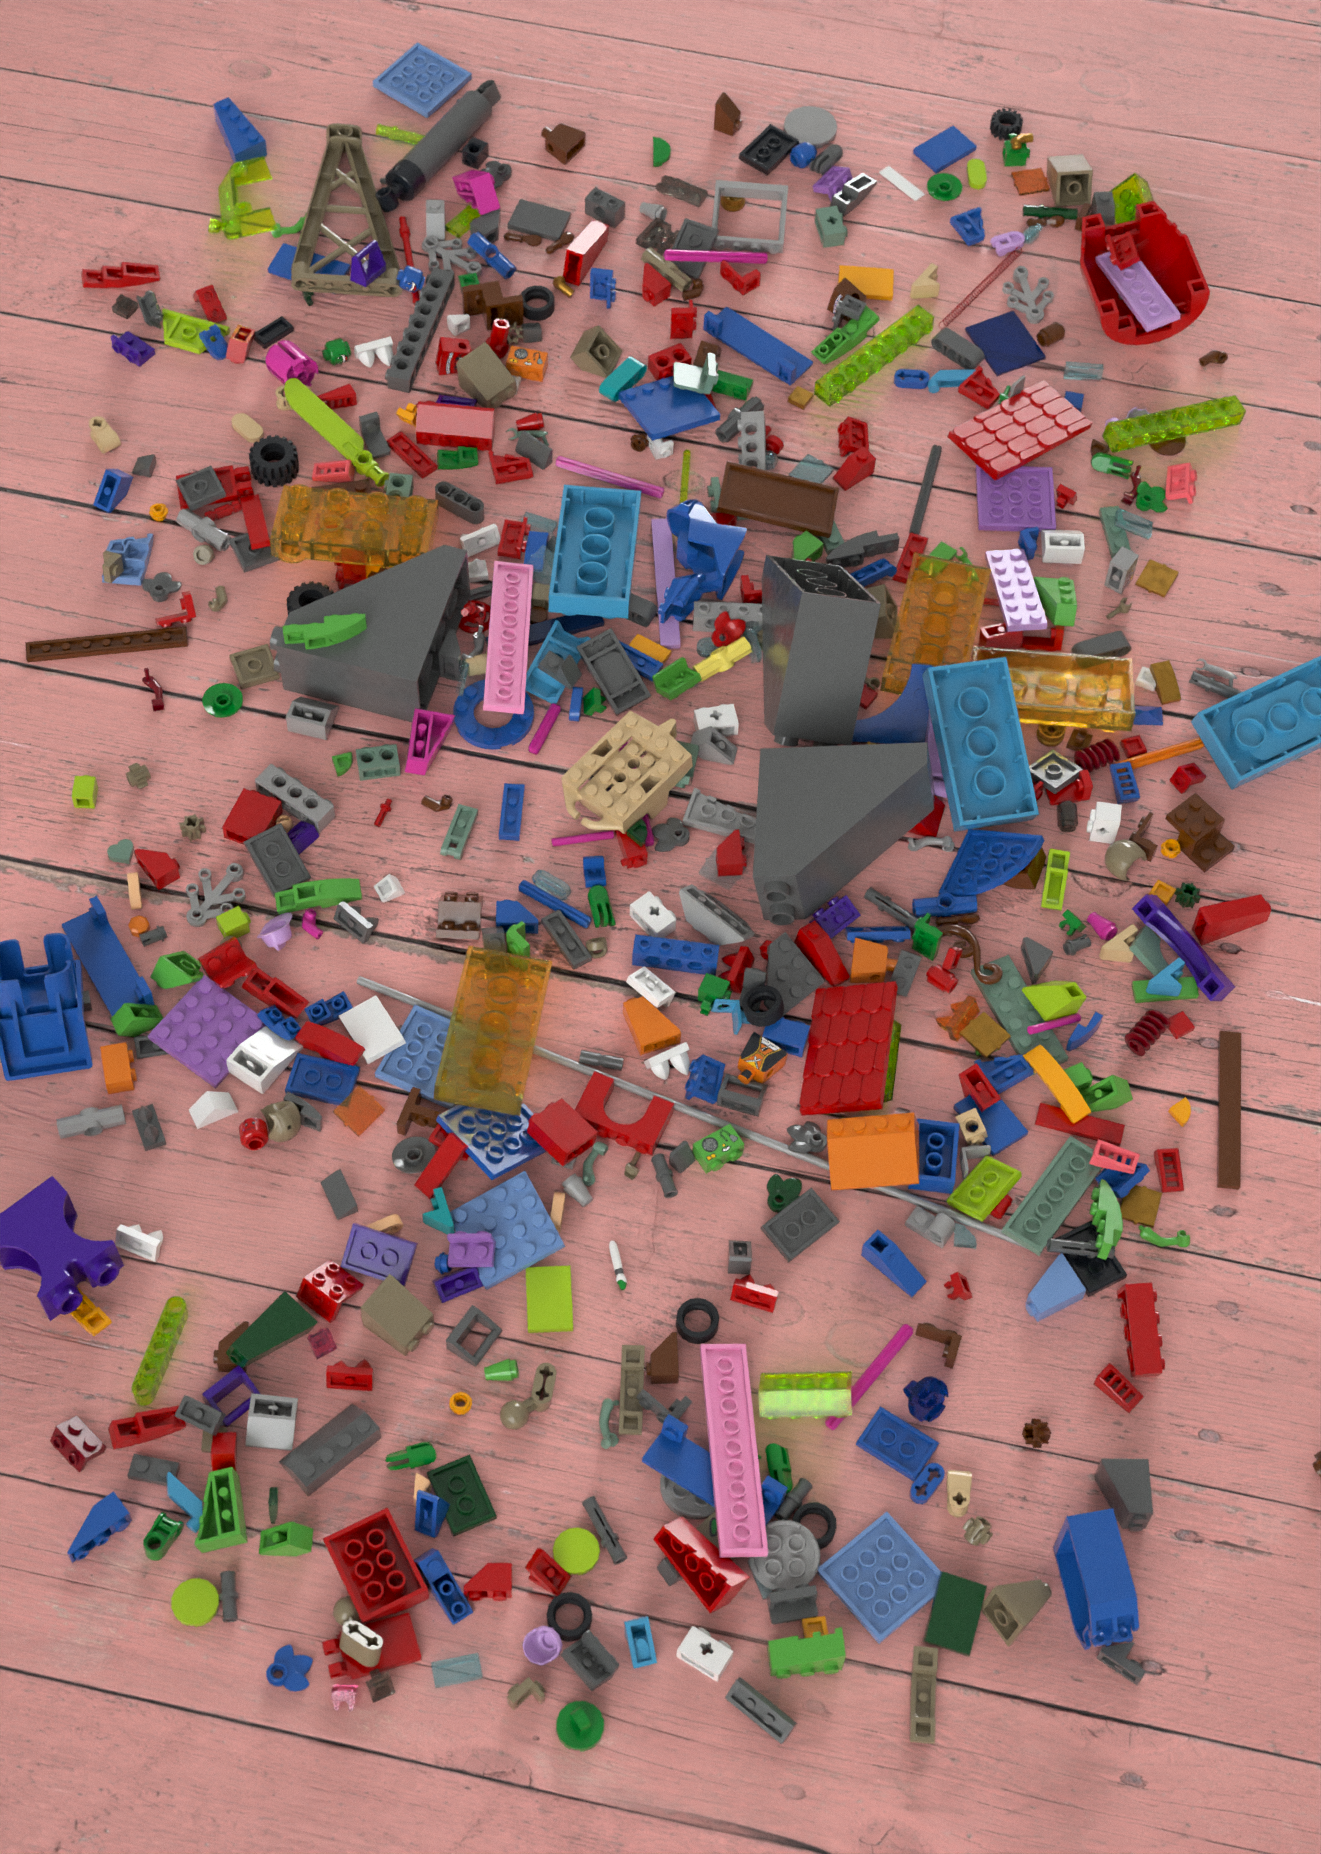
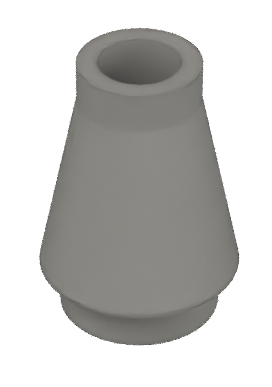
M645 202L640 205V213L645 214L655 222H663L666 219L667 209L663 205Z
M573 1174L562 1183L563 1191L579 1202L582 1207L587 1206L593 1200L581 1176L578 1177L576 1174Z

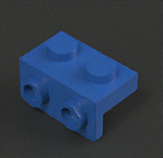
M591 268L590 299L606 300L607 308L610 309L611 302H615L616 291H613L616 287V278H613V270Z
M1118 1157L1117 1161L1121 1162L1122 1157ZM1127 1158L1125 1164L1129 1165L1131 1159ZM1137 1162L1134 1174L1105 1168L1095 1179L1098 1185L1101 1179L1106 1180L1116 1198H1122L1128 1195L1130 1190L1137 1183H1140L1150 1170L1146 1164Z

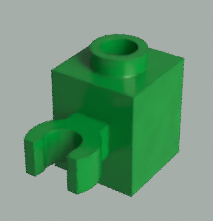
M1009 134L1010 140L1004 141L1002 151L1004 167L1026 166V160L1030 157V148L1026 146V143H1021V149H1012L1011 139L1017 136V134Z
M706 973L698 989V1001L702 1002L700 1014L708 1016L715 999H730L732 991L729 990L730 981Z

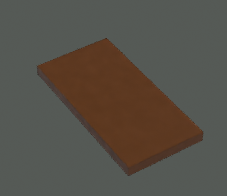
M727 461L717 512L800 532L807 530L810 534L830 539L839 488Z

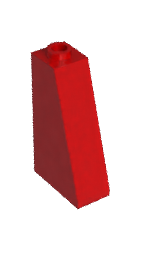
M592 220L566 249L563 271L565 282L578 287L581 285L608 240L610 225Z
M1262 894L1203 906L1198 910L1192 931L1201 946L1267 922L1271 913V906L1268 901H1265Z

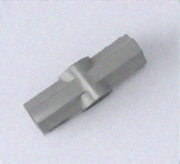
M183 508L176 518L177 523L189 530L197 541L201 543L205 541L219 551H226L229 548V539L231 537L218 529L210 518H201L188 508Z
M122 1104L100 1110L95 1107L83 1109L78 1115L56 1119L60 1139L80 1134L95 1136L100 1134L103 1129L126 1124Z

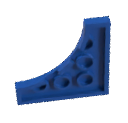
M912 664L909 679L899 698L885 711L873 717L856 720L852 741L885 744L924 743L929 706L922 674L932 665Z

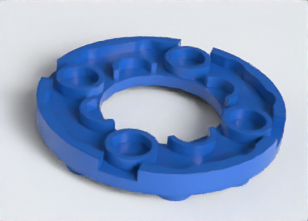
M485 679L469 685L459 694L453 708L454 722L461 737L476 747L497 750L510 744L513 746L524 739L532 728L534 707L526 691L524 714L513 713L512 719L506 725L499 728L484 727L474 717L475 707L480 701H484Z

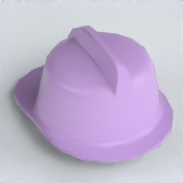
M283 913L271 919L262 928L257 938H261L268 947H274L277 951L281 950L292 937L289 924L292 914Z

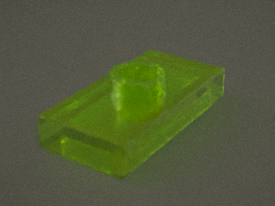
M468 205L445 225V230L460 238L470 229V222L482 215L478 213V210Z

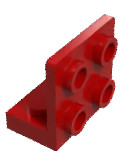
M235 937L198 958L208 978L214 981L220 988L230 987L235 983L236 979L241 976L250 975L254 971L253 969L257 967L256 962L245 955Z
M329 1260L303 1277L296 1298L331 1323L336 1319L342 1303L362 1290L364 1284L338 1264Z

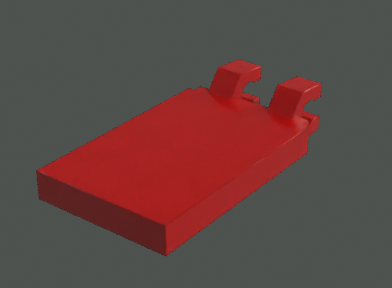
M233 465L214 468L213 470L226 493V497L205 506L239 500L238 498H241V496L254 495L249 466L237 467L235 469ZM192 473L177 475L176 480ZM177 486L181 510L183 508L189 509L182 493L180 492Z
M409 1612L364 1625L378 1634L383 1640L380 1661L375 1666L362 1665L340 1649L339 1644L342 1631L336 1635L337 1639L333 1638L322 1642L325 1656L341 1652L343 1662L339 1661L328 1665L331 1679L347 1675V1677H351V1680L422 1660Z

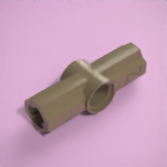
M651 247L644 251L641 258L644 263L651 265L681 292L689 289L693 280L680 271L678 266L671 261H666L663 256Z

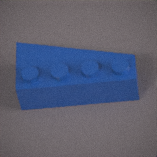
M229 97L213 104L216 123L229 149L236 170L267 156L266 140Z

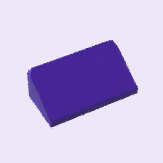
M300 821L287 833L298 855L319 838L314 825L304 821Z
M464 1267L432 1280L442 1303L484 1286L480 1280L477 1267Z

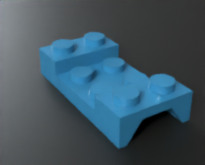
M555 620L526 673L525 690L551 704H557L566 686L538 668L539 663L550 650L564 660L570 654L575 663L578 664L581 657L576 647L591 638L588 636L577 638L564 631L560 622Z

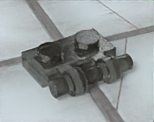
M656 217L636 238V244L644 249L649 247L657 248L656 252L662 256L665 250L670 249L674 245L679 230L672 232L671 224Z

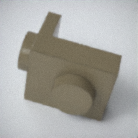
M105 550L103 552L104 564L102 565L104 582L112 583L124 571L122 555Z
M528 1677L520 1685L516 1683L510 1688L507 1704L515 1710L531 1694L542 1704L545 1701V1689L537 1680L533 1682Z

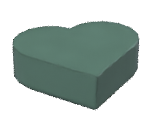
M129 839L120 840L118 844L111 845L108 848V857L113 862L130 864L134 846Z

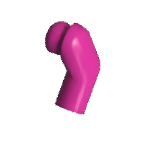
M307 909L302 917V928L314 938L319 939L323 931L316 926V911Z

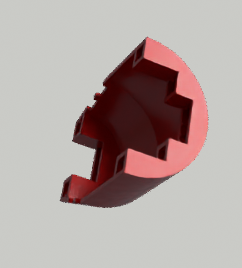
M1155 201L1137 204L1135 220L1105 227L1100 213L1082 217L1080 270L1102 329L1110 339L1125 345L1156 343L1183 331L1201 315L1210 296V290L1188 236L1185 233L1182 234L1177 229V224L1175 222L1172 223L1167 218V214ZM1129 231L1133 234L1141 262L1180 312L1179 320L1146 332L1124 300H1118V292L1096 264L1097 256L1109 252L1105 244L1108 242L1106 238L1108 234L1111 235L1113 240Z

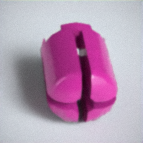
M282 340L278 342V345L274 344L270 347L266 354L265 362L268 371L284 385L287 380L296 378L304 385L312 386L310 382L313 380L315 373L318 374V366L296 344L291 341Z

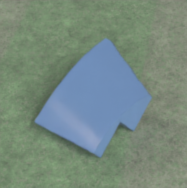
M152 533L147 534L146 538L135 539L133 536L109 542L106 550L122 555L124 569L121 575L112 583L142 585L154 537ZM102 574V582L108 583L104 582V575Z

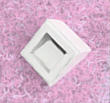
M448 315L447 327L450 332L457 336L470 330V316Z
M388 874L374 885L383 903L405 894L399 880L391 874Z

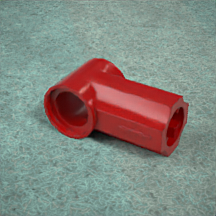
M505 319L494 320L491 335L485 341L499 359L503 358L509 349L506 341L510 326L509 322Z

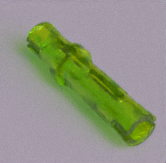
M377 124L376 135L389 137L393 141L397 139L417 144L425 136L398 129L397 126L390 127Z

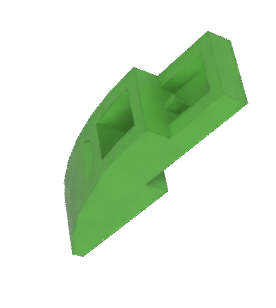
M866 306L858 321L851 319L843 328L837 327L811 353L824 365L838 359L867 337V332L880 321L879 316Z
M358 613L351 615L334 614L324 616V623L283 626L285 644L305 643L306 650L331 646L348 640L367 629L365 614Z
M351 878L304 882L293 885V889L275 893L276 907L279 915L321 906L323 909L336 906L342 901L349 903L363 899L360 880Z
M1101 1179L1098 1187L1093 1188L1091 1199L1094 1202L1091 1204L1089 1214L1093 1215L1092 1225H1096V1231L1100 1233L1095 1242V1247L1098 1248L1097 1257L1106 1260L1111 1247L1117 1246L1123 1232V1220L1115 1194L1106 1180Z

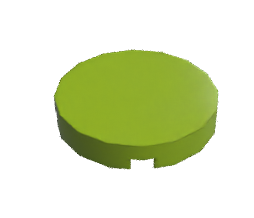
M578 1527L570 1528L560 1533L556 1538L553 1546V1558L569 1575H584L591 1571L598 1563L600 1554L599 1542L588 1530Z
M201 1578L188 1579L182 1582L175 1589L171 1598V1608L176 1619L184 1625L195 1627L209 1623L216 1616L220 1603L219 1594L215 1586Z

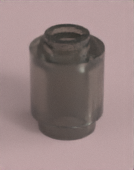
M1063 801L1057 806V825L1062 832H1073L1078 825L1077 805L1071 801Z

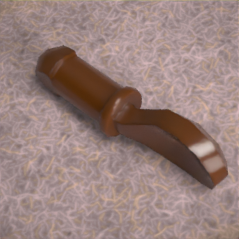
M1056 215L1049 219L1045 217L1039 219L1030 218L1026 224L1029 227L1046 226L1048 224L1058 228L1064 224L1065 220L1062 216Z
M510 232L504 234V239L507 241H517L520 243L525 241L529 246L533 247L542 243L541 237L537 235L524 236L523 234H512Z
M564 232L560 240H556L555 243L547 246L546 253L549 255L553 254L556 250L562 248L563 245L571 243L574 240V235L571 232Z
M977 914L941 916L935 922L937 925L946 923L958 924V922L967 925L977 923L980 917Z

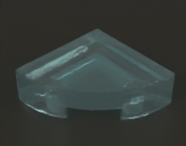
M955 1223L953 1247L976 1249L977 1243L974 1235L964 1225Z

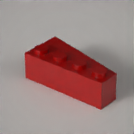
M1152 1282L1125 1284L1116 1292L1117 1298L1122 1299L1121 1308L1119 1309L1121 1318L1126 1319L1123 1333L1126 1342H1130V1346H1127L1126 1351L1131 1378L1159 1376L1163 1373L1162 1370H1165V1359L1160 1354L1162 1335L1158 1333L1157 1325L1160 1323L1159 1312L1155 1311L1157 1291L1153 1288Z
M684 1517L663 1525L653 1538L710 1614L728 1605L750 1578L730 1558H720L719 1549Z

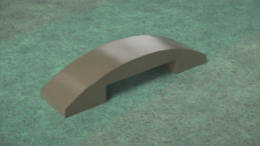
M622 1345L619 1435H642L643 1407L639 1404L636 1396L643 1389L645 1345Z
M914 1646L910 1694V1742L935 1744V1695L938 1648Z

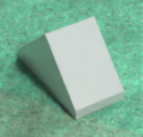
M206 1091L189 1109L197 1129L238 1112L229 1092Z

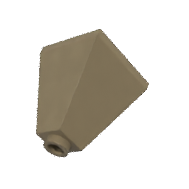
M1040 1579L998 1585L992 1589L983 1602L981 1611L1009 1647L1045 1605L1052 1592L1049 1585Z

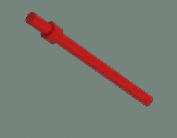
M401 216L399 217V234L403 241L406 265L414 267L409 239L411 235L410 228L407 226L406 217ZM419 291L411 292L412 300L415 304L416 301L420 300Z

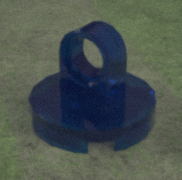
M933 1376L924 1377L918 1382L910 1381L903 1388L905 1395L909 1398L908 1408L913 1418L921 1422L925 1420L932 1422L944 1411L946 1406L943 1402L945 1396L948 1397L949 1393L947 1385L942 1380Z

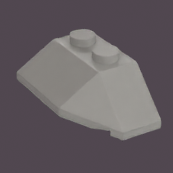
M693 884L680 889L679 895L686 921L695 930L704 934L710 942L716 945H726L743 942L754 936L755 932L751 930L748 923L715 897L702 890H698Z

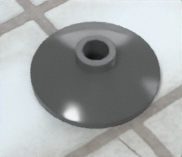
M409 1137L396 1145L392 1152V1161L399 1171L416 1174L425 1170L435 1155L436 1150L433 1143L429 1142L426 1138Z

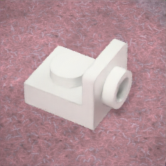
M647 435L649 440L648 447L655 460L673 455L674 443L672 440L663 442L662 438L652 441Z

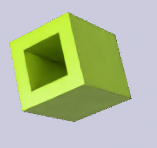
M89 775L75 776L72 790L74 808L95 809L98 793L96 777Z
M239 906L216 916L217 926L223 937L231 935L239 938L250 933L249 924L251 920L247 912H242Z

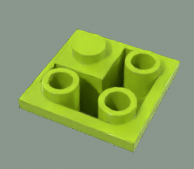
M1053 980L1022 988V992L1044 1021L1076 1014L1087 998L1076 982Z

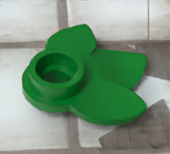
M1146 481L1138 485L1136 489L1138 493L1136 506L1141 511L1152 509L1158 513L1165 512L1168 509L1166 504L1162 502L1166 498V491L1158 486L1151 488Z

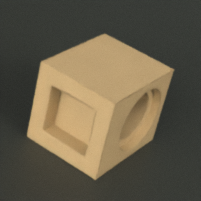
M976 1108L955 1116L968 1146L980 1144L988 1137ZM971 1125L978 1126L975 1132L967 1131Z

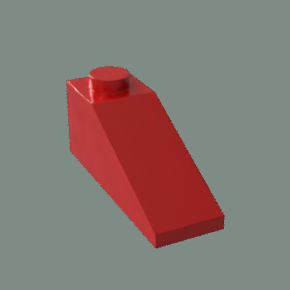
M813 921L800 928L794 941L795 945L832 987H837L849 980L850 975L829 935L816 921Z

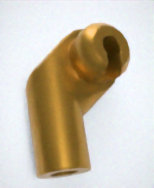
M1019 134L1011 139L1012 149L1018 150L1022 147L1021 143L1033 142V134Z
M563 276L554 278V287L570 298L575 291L565 283V278Z

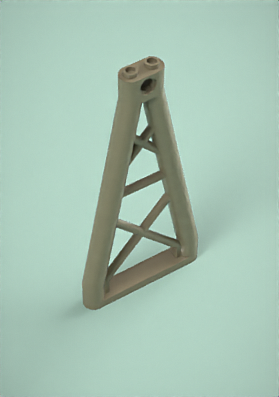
M332 123L326 128L325 151L291 266V286L297 291L398 297L402 294L399 280H396L400 266L382 208L375 196V185L362 147V130L357 125ZM342 152L347 154L351 171L346 174L338 169ZM345 183L359 194L363 207L328 205L331 192ZM326 212L361 214L366 216L369 228L346 243L322 223ZM321 232L337 244L339 248L311 266ZM369 236H372V239L378 242L386 263V271L367 287L350 281V276L315 274V272L345 252L352 257L358 252L353 247ZM365 257L361 259L362 264L365 263L368 259H366Z

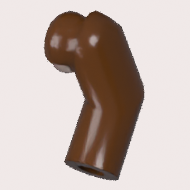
M1213 350L1201 357L1199 363L1203 367L1209 363L1222 364L1228 359V355L1226 352Z

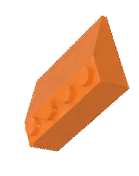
M914 1112L827 1120V1145L832 1191L919 1184V1124Z

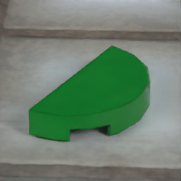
M653 137V167H658L670 159L671 148L665 140Z

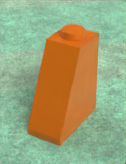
M644 997L630 998L623 1002V1015L640 1056L681 1042L680 1029Z

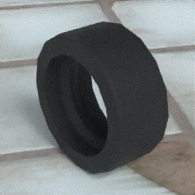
M534 285L522 291L520 295L523 298V316L532 321H542L553 314L554 295L548 288ZM532 299H542L548 304L544 307L533 308L526 303Z
M768 985L757 986L748 991L742 999L745 1017L752 1025L758 1027L770 1026L780 1020L784 1014L785 1006L782 996L774 987ZM772 1000L775 1002V1005L765 1012L751 1010L753 1005L759 1001Z
M693 1298L680 1306L677 1311L676 1327L684 1340L694 1344L706 1343L717 1333L719 1314L713 1303L706 1299ZM693 1310L704 1311L710 1316L711 1324L705 1331H691L684 1323L686 1314Z
M809 1502L802 1505L795 1512L792 1521L800 1523L802 1518L808 1514L822 1516L827 1522L828 1529L823 1537L816 1540L819 1548L823 1549L834 1538L837 1528L836 1518L833 1511L826 1505L818 1502Z
M573 1592L561 1593L556 1596L548 1606V1627H552L559 1634L561 1640L568 1642L579 1640L584 1632L591 1627L592 1610L589 1602L580 1594ZM564 1604H576L583 1611V1622L574 1630H565L556 1622V1611Z

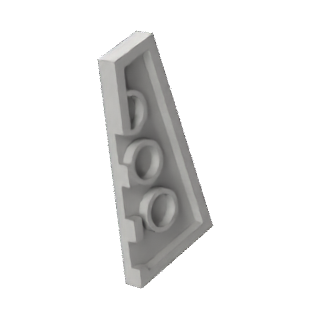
M694 787L683 818V825L726 837L734 830L739 829L740 837H744L745 842L755 844V818L735 811V808L728 804L725 806L717 802L716 798L710 795L706 796Z

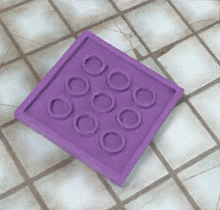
M976 465L978 530L1020 532L1026 528L1038 527L1039 532L1041 530H1056L1052 467L1021 466L995 481Z
M203 975V978L197 981L150 1032L148 1038L216 1089L229 1075L227 1058L242 1042L266 1025L260 1020L255 1011L225 989L217 986L210 978Z

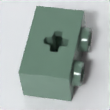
M837 206L817 208L815 210L814 222L823 248L844 245L848 231L847 227L843 226L842 213H839Z

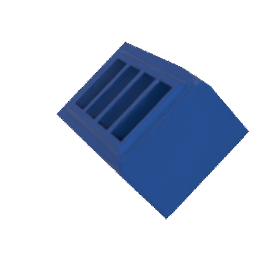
M1130 762L1110 764L1109 767L1117 804L1138 801L1140 794ZM1126 768V772L1117 773L1116 769ZM1127 776L1128 779L1119 780V777ZM1129 783V786L1121 787V784ZM1123 791H1131L1130 794L1123 793Z

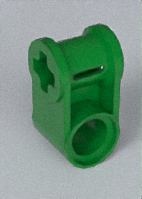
M161 1512L143 1540L146 1556L153 1561L162 1559L173 1542L179 1537L184 1523L182 1521L176 1522L167 1517L165 1512ZM154 1543L160 1544L158 1549L152 1550L149 1548Z

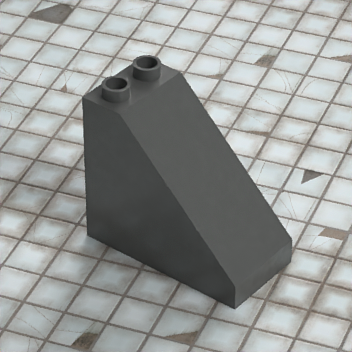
M442 545L289 612L284 626L290 624L324 623V616L358 613L365 614L367 629L343 642L327 647L306 650L305 643L285 644L283 627L275 626L270 638V649L277 651L274 671L281 673L283 689L412 722L415 708L427 710L440 677L439 652L447 632L452 629L457 633L463 617L461 610L468 603L471 596L467 550Z
M766 555L762 573L764 724L772 735L775 736L774 742L780 745L795 747L798 746L799 739L814 741L813 747L852 744L881 603L842 566Z
M927 742L760 749L753 880L764 920H770V922L776 925H789L796 919H807L934 810L935 788Z

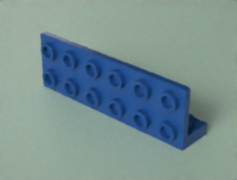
M725 307L718 315L710 311L704 314L703 330L790 386L813 365L812 360L728 307Z
M97 896L90 898L91 908H88L89 912L63 923L62 928L70 938V943L109 1013L113 1016L124 1003L155 1005L151 990L143 976L139 977L108 922L106 911Z
M668 1414L663 1422L661 1433L642 1457V1462L715 1507L710 1452L687 1439L688 1425ZM767 1476L761 1485L765 1526H767L783 1503L788 1489L770 1476Z

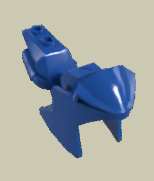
M698 499L686 500L668 509L666 513L669 528L672 534L678 537L676 557L685 569L692 570L694 574L676 577L672 580L670 588L666 587L664 593L665 602L660 603L658 614L661 615L660 623L663 624L671 616H674L677 621L685 620L694 610V601H700L704 593L715 591L717 599L723 600L741 567L744 557V551L738 549L745 538L747 528L717 524Z

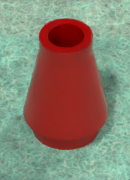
M535 412L516 420L518 431L545 428L542 413L537 414Z

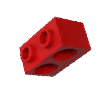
M682 343L648 355V369L656 381L673 376L674 362L688 365L692 363V357Z

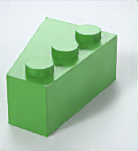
M1034 577L1042 607L1045 609V615L1054 625L1074 627L1077 610L1074 580H1070L1067 577H1060L1059 579Z
M232 1467L209 1472L203 1500V1512L199 1519L198 1537L195 1539L194 1544L201 1553L248 1543L239 1475Z
M842 1627L835 1628V1633L821 1636L819 1631L813 1632V1637L810 1638L792 1636L768 1641L767 1646L770 1676H776L778 1679L789 1678L791 1674H800L803 1677L814 1675L815 1672L823 1671L825 1674H835L842 1670L846 1657Z

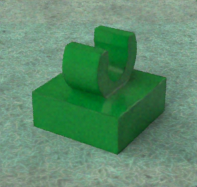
M593 687L583 697L585 715L592 716L596 711L603 713L607 709L606 706L601 705L606 698L601 696L600 689Z
M1068 909L1062 914L1066 920L1059 923L1061 929L1066 925L1070 926L1069 931L1066 933L1068 936H1072L1076 930L1082 932L1087 927Z

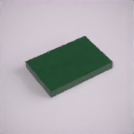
M470 1454L427 1472V1477L435 1495L450 1504L445 1519L453 1537L497 1519V1515Z
M944 1571L940 1572L923 1642L970 1656L987 1586Z

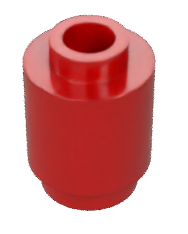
M940 964L932 965L926 973L928 977L927 982L943 993L947 992L950 994L959 981L955 978V974L942 968Z

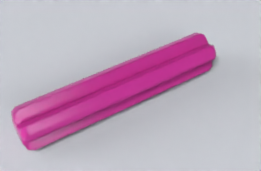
M555 703L550 705L528 746L530 753L535 755L539 753L561 711L559 705Z

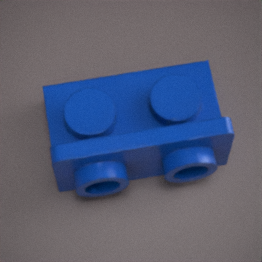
M704 1054L696 1060L694 1059L689 1066L690 1077L685 1084V1098L690 1100L695 1096L708 1103H716L725 1064Z

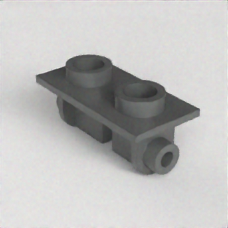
M149 290L145 292L143 297L137 295L136 298L144 321L149 326L161 329L160 322L162 321L163 314L157 304L155 293Z

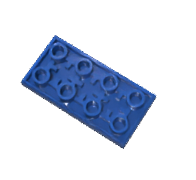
M283 243L269 265L268 273L291 280V266L297 247ZM314 253L311 266L326 256ZM333 260L315 272V274L347 276L351 268L348 263Z

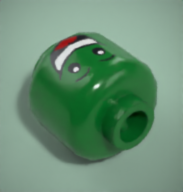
M341 338L326 342L325 349L322 350L324 360L329 361L331 365L347 362L349 356H351L348 342Z

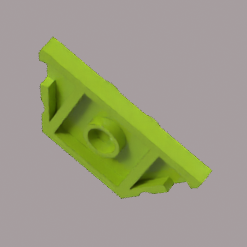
M162 309L165 345L201 354L207 348L199 337L200 332L203 330L207 331L212 325L216 324L223 338L230 333V327ZM213 336L210 338L212 343L216 341Z

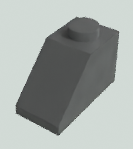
M1112 191L1094 192L1091 203L1092 215L1100 213L1104 223L1108 225H1115V204Z

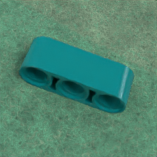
M629 356L601 383L599 393L613 402L619 401V392L632 388L640 381L647 371V366L634 357Z

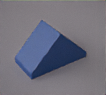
M418 1490L415 1531L436 1538L450 1504L438 1496Z

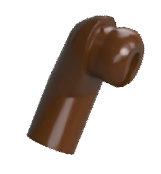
M694 279L692 289L682 292L684 301L701 295L704 289L702 279Z
M426 795L422 799L421 804L435 812L448 810L452 806L453 799L450 795H444L441 800L436 801Z

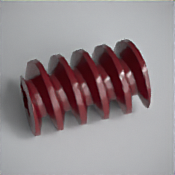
M1108 738L1082 750H1077L1074 753V763L1083 770L1088 769L1089 773L1093 769L1098 770L1100 766L1106 767L1107 763L1112 764L1114 760H1120L1118 747Z
M1154 1009L1146 1011L1145 1015L1140 1018V1021L1125 1035L1124 1039L1127 1047L1134 1054L1141 1057L1144 1056L1145 1051L1150 1049V1045H1154L1156 1040L1160 1038V1034L1165 1032V1028H1169L1170 1022L1163 1013Z

